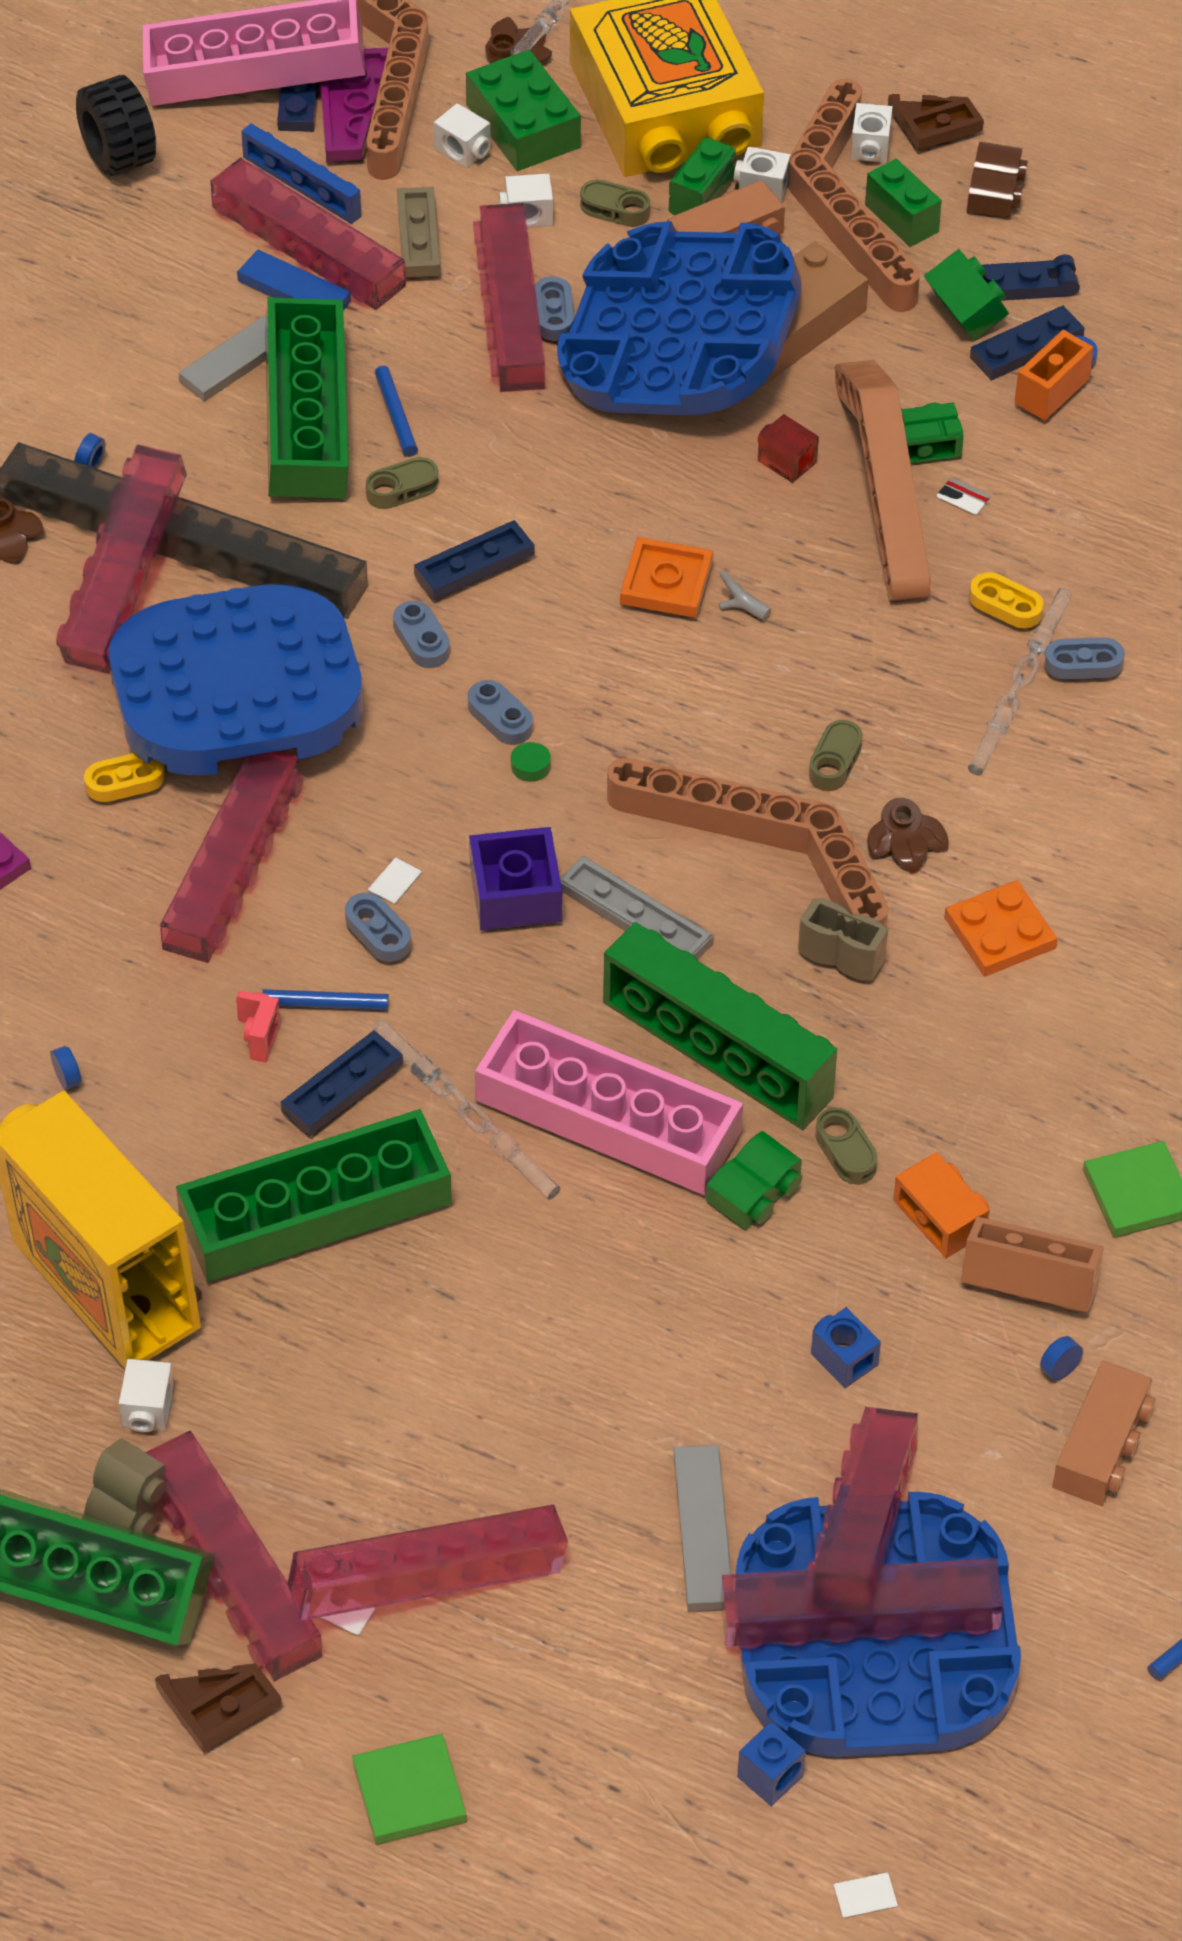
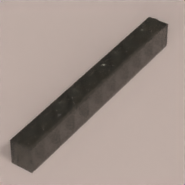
M20 442L17 443L0 467V498L9 500L14 506L24 507L41 513L48 518H55L73 524L80 529L108 536L115 541L134 545L150 553L160 554L177 560L184 565L194 566L212 572L219 577L229 578L249 586L288 585L313 591L332 602L345 619L349 618L368 588L367 561Z

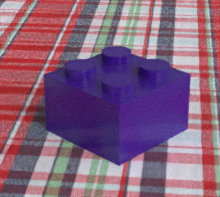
M551 827L469 835L470 871L480 930L562 922V887Z

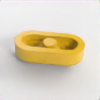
M984 572L972 579L969 599L977 609L1017 628L1033 627L1042 619L1044 602L1037 592L993 572Z
M135 753L95 762L84 773L86 793L90 798L99 802H110L154 791L163 784L165 779L164 764L159 763L155 759L148 764Z

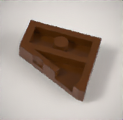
M900 94L888 95V106H893V115L917 150L983 131L984 119L968 97L950 96L941 98L935 95H922V102L900 101Z
M256 1663L237 1665L228 1670H219L217 1668L198 1670V1676L170 1679V1674H164L155 1678L156 1688L203 1753L282 1706L281 1696Z

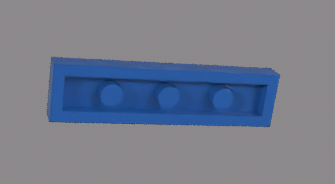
M252 123L241 131L243 158L348 223L353 224L361 217L360 189L354 184L343 180L330 172L325 166L317 164L302 155L297 149L289 147L276 139L271 133L263 131Z

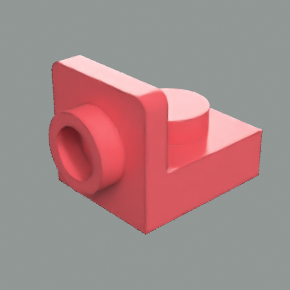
M239 991L236 998L238 1021L246 1023L243 1039L249 1042L250 1059L266 1063L280 1026L279 998L270 997L260 992Z

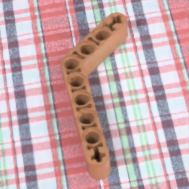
M357 0L362 25L389 44L366 140L369 174L376 179L387 180L398 174L402 163L429 47L428 15L409 0Z
M839 79L830 85L790 155L788 189L853 267L869 279L868 284L881 300L894 311H910L916 306L918 301L919 269L832 169L853 133L856 103H861L862 88L858 82L852 79Z
M875 360L838 363L835 365V382L838 396L857 418L888 598L890 601L929 597L930 575L897 386Z
M630 758L617 759L608 767L607 801L612 808L621 812L807 854L832 902L844 907L850 914L871 917L887 928V902L844 820L834 806L824 802Z

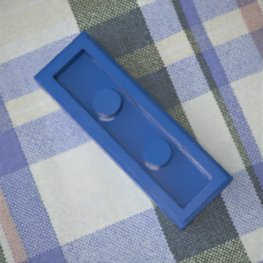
M259 249L237 271L239 282L272 297L343 300V309L351 302L350 291Z

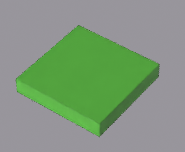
M1164 1141L1084 1161L1083 1171L1113 1237L1182 1220V1178Z
M443 1734L352 1756L353 1767L375 1845L467 1822L466 1811Z

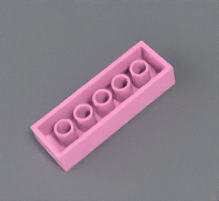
M311 0L143 25V75L152 106L365 75L363 26L357 0Z
M516 1010L512 1011L475 1070L476 1101L702 1195L706 1194L707 1183L722 1167L742 1131V1102Z

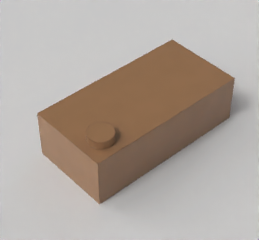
M816 241L793 256L801 277V295L777 364L762 386L859 317L867 309L869 279Z

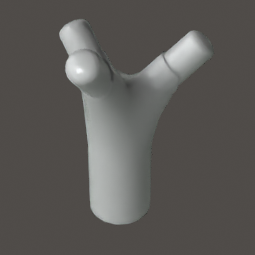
M726 571L720 573V577L734 596L731 600L720 602L719 607L721 610L741 608L761 621H765L769 617L772 608L743 590L740 583L734 582Z

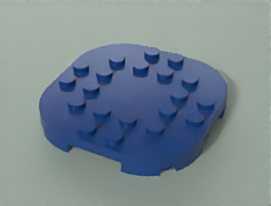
M672 221L656 222L627 231L629 238L620 240L613 248L609 243L606 244L592 258L582 275L586 288L569 333H560L557 345L558 361L566 380L575 396L586 405L613 413L707 414L728 408L742 401L756 391L774 370L797 308L802 286L800 273L789 246L787 247L781 241L779 234L773 230L757 224L740 223L737 233L676 232Z
M259 585L233 588L227 591L203 595L196 594L190 597L164 601L147 607L131 616L118 628L110 642L109 662L112 685L115 687L127 743L143 761L149 764L155 759L159 763L167 765L168 772L183 775L218 774L217 761L295 748L298 760L309 758L328 751L343 742L342 734L350 726L356 728L363 714L364 702L361 672L343 615L328 599L304 588L288 585Z
M908 1492L907 1501L819 1506V1498L812 1497L790 1502L767 1514L766 1521L753 1534L749 1532L738 1555L735 1576V1605L744 1689L752 1710L762 1724L767 1726L772 1721L806 1752L829 1757L944 1751L970 1744L990 1732L1001 1721L1011 1706L1017 1688L1021 1662L1020 1646H1017L1009 1588L1008 1558L999 1536L985 1519L980 1522L964 1511V1504L942 1495L926 1492Z

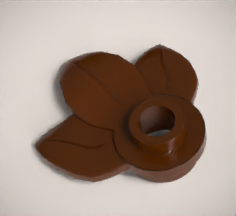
M510 17L503 18L492 26L491 37L485 46V54L492 62L530 49L538 61L543 63L552 56V51L544 47L546 40L545 27L517 29L516 23Z
M0 498V559L6 562H17L26 554V538L44 533V528L41 520L34 513L17 511L9 500Z
M895 798L884 806L881 813V821L875 824L869 831L867 844L871 857H880L891 852L904 869L914 874L924 862L928 849L937 852L947 851L949 840L943 825L937 819L922 814L920 808L913 801L906 798ZM903 812L908 815L909 819L905 821L900 820L896 817L895 813Z

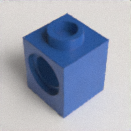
M845 1307L834 1316L827 1315L815 1325L812 1333L811 1355L846 1389L879 1365L881 1341ZM844 1343L848 1344L849 1346L842 1347L836 1344Z
M771 1721L739 1751L737 1777L772 1807L803 1778L806 1751Z

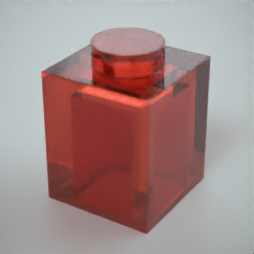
M783 414L772 424L765 425L760 431L757 439L759 443L758 462L791 483H794L817 463L819 436L787 415Z

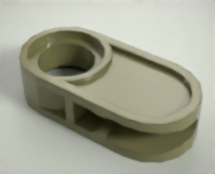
M591 180L581 187L580 207L585 214L591 217L629 227L641 226L649 220L650 199L643 191L604 180ZM633 204L640 206L642 209L631 212L625 210L624 207Z
M417 457L378 469L370 473L366 479L367 501L376 508L388 509L426 497L434 493L438 488V467L434 461L428 458ZM383 484L394 488L393 491L385 494L378 493L374 489Z
M837 720L826 727L810 760L809 779L816 788L824 791H833L841 788L847 781L862 746V731L857 724L848 720ZM823 765H833L837 767L839 772L828 776L820 773L818 768Z
M833 1107L821 1112L817 1118L815 1138L838 1176L843 1181L855 1185L870 1181L876 1174L877 1152L856 1118L843 1108ZM838 1123L847 1129V1133L838 1137L831 1136L824 1128L829 1124Z

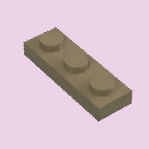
M434 187L397 188L403 277L440 276Z

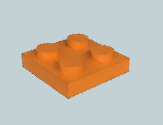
M637 537L621 588L620 604L696 618L712 566L713 550Z
M1018 880L945 908V920L984 977L1054 950L1057 947L1058 938Z

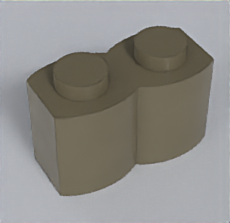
M813 899L800 919L798 950L814 962L824 965H836L840 971L852 978L873 981L885 961L888 929L871 917L850 914L844 907L835 902Z
M123 1438L119 1439L103 1450L99 1457L93 1475L94 1486L87 1499L84 1515L151 1534L157 1522V1517L154 1516L156 1503L160 1500L166 1489V1482L163 1481L165 1465Z

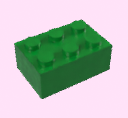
M530 49L466 72L467 107L471 112L490 122V137L516 171L581 148V115Z

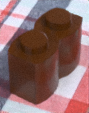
M979 141L969 189L968 212L1010 218L1012 207H1020L1023 186H1018L1017 181H1025L1028 160L1021 159L1023 148Z

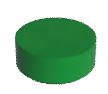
M535 742L518 745L511 753L512 773L524 781L543 779L551 770V754L544 745Z

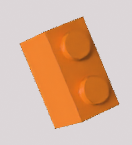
M1062 330L1018 371L1014 403L1042 420H1047L1090 379L1094 347L1069 332Z
M937 1152L898 1174L895 1178L893 1201L945 1259L966 1247L967 1238L977 1216L989 1219L990 1209L985 1198L978 1192L974 1193L963 1181L957 1167L952 1163H947Z

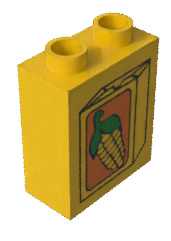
M608 0L570 9L569 63L624 177L650 171L655 173L671 171L684 164L691 153L696 150L700 141L706 137L732 146L736 150V156L747 151L748 147L755 148L761 146L764 91L717 0Z
M64 1090L38 1106L35 1104H25L11 1111L0 1124V1184L12 1241L125 1369L127 1359L148 1361L200 1329L201 1323L182 1218ZM143 1295L147 1297L151 1304L149 1312L144 1314L132 1301L131 1296Z

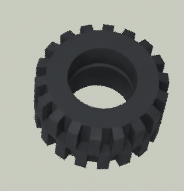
M118 75L78 90L76 114L80 132L89 154L103 173L114 176L153 161L156 156V135L153 121L143 96L129 78L125 75Z

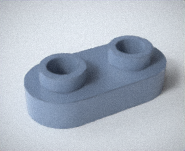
M550 276L542 278L534 286L536 328L538 333L545 339L558 341L560 333H569L574 321L571 287L566 280L560 277Z
M408 601L400 604L393 613V627L411 659L417 665L425 668H435L444 664L450 655L449 638L431 609L426 604L418 601Z
M1110 638L1059 639L1048 645L1044 665L1050 675L1059 679L1110 678L1116 676L1122 670L1125 652L1120 643Z
M484 680L475 683L469 689V712L499 741L509 745H517L531 737L533 732V716L531 712L502 684L492 680Z
M360 893L348 900L345 906L346 925L376 958L386 962H394L407 956L411 949L410 929L382 898L372 893ZM362 918H371L368 921L361 920Z

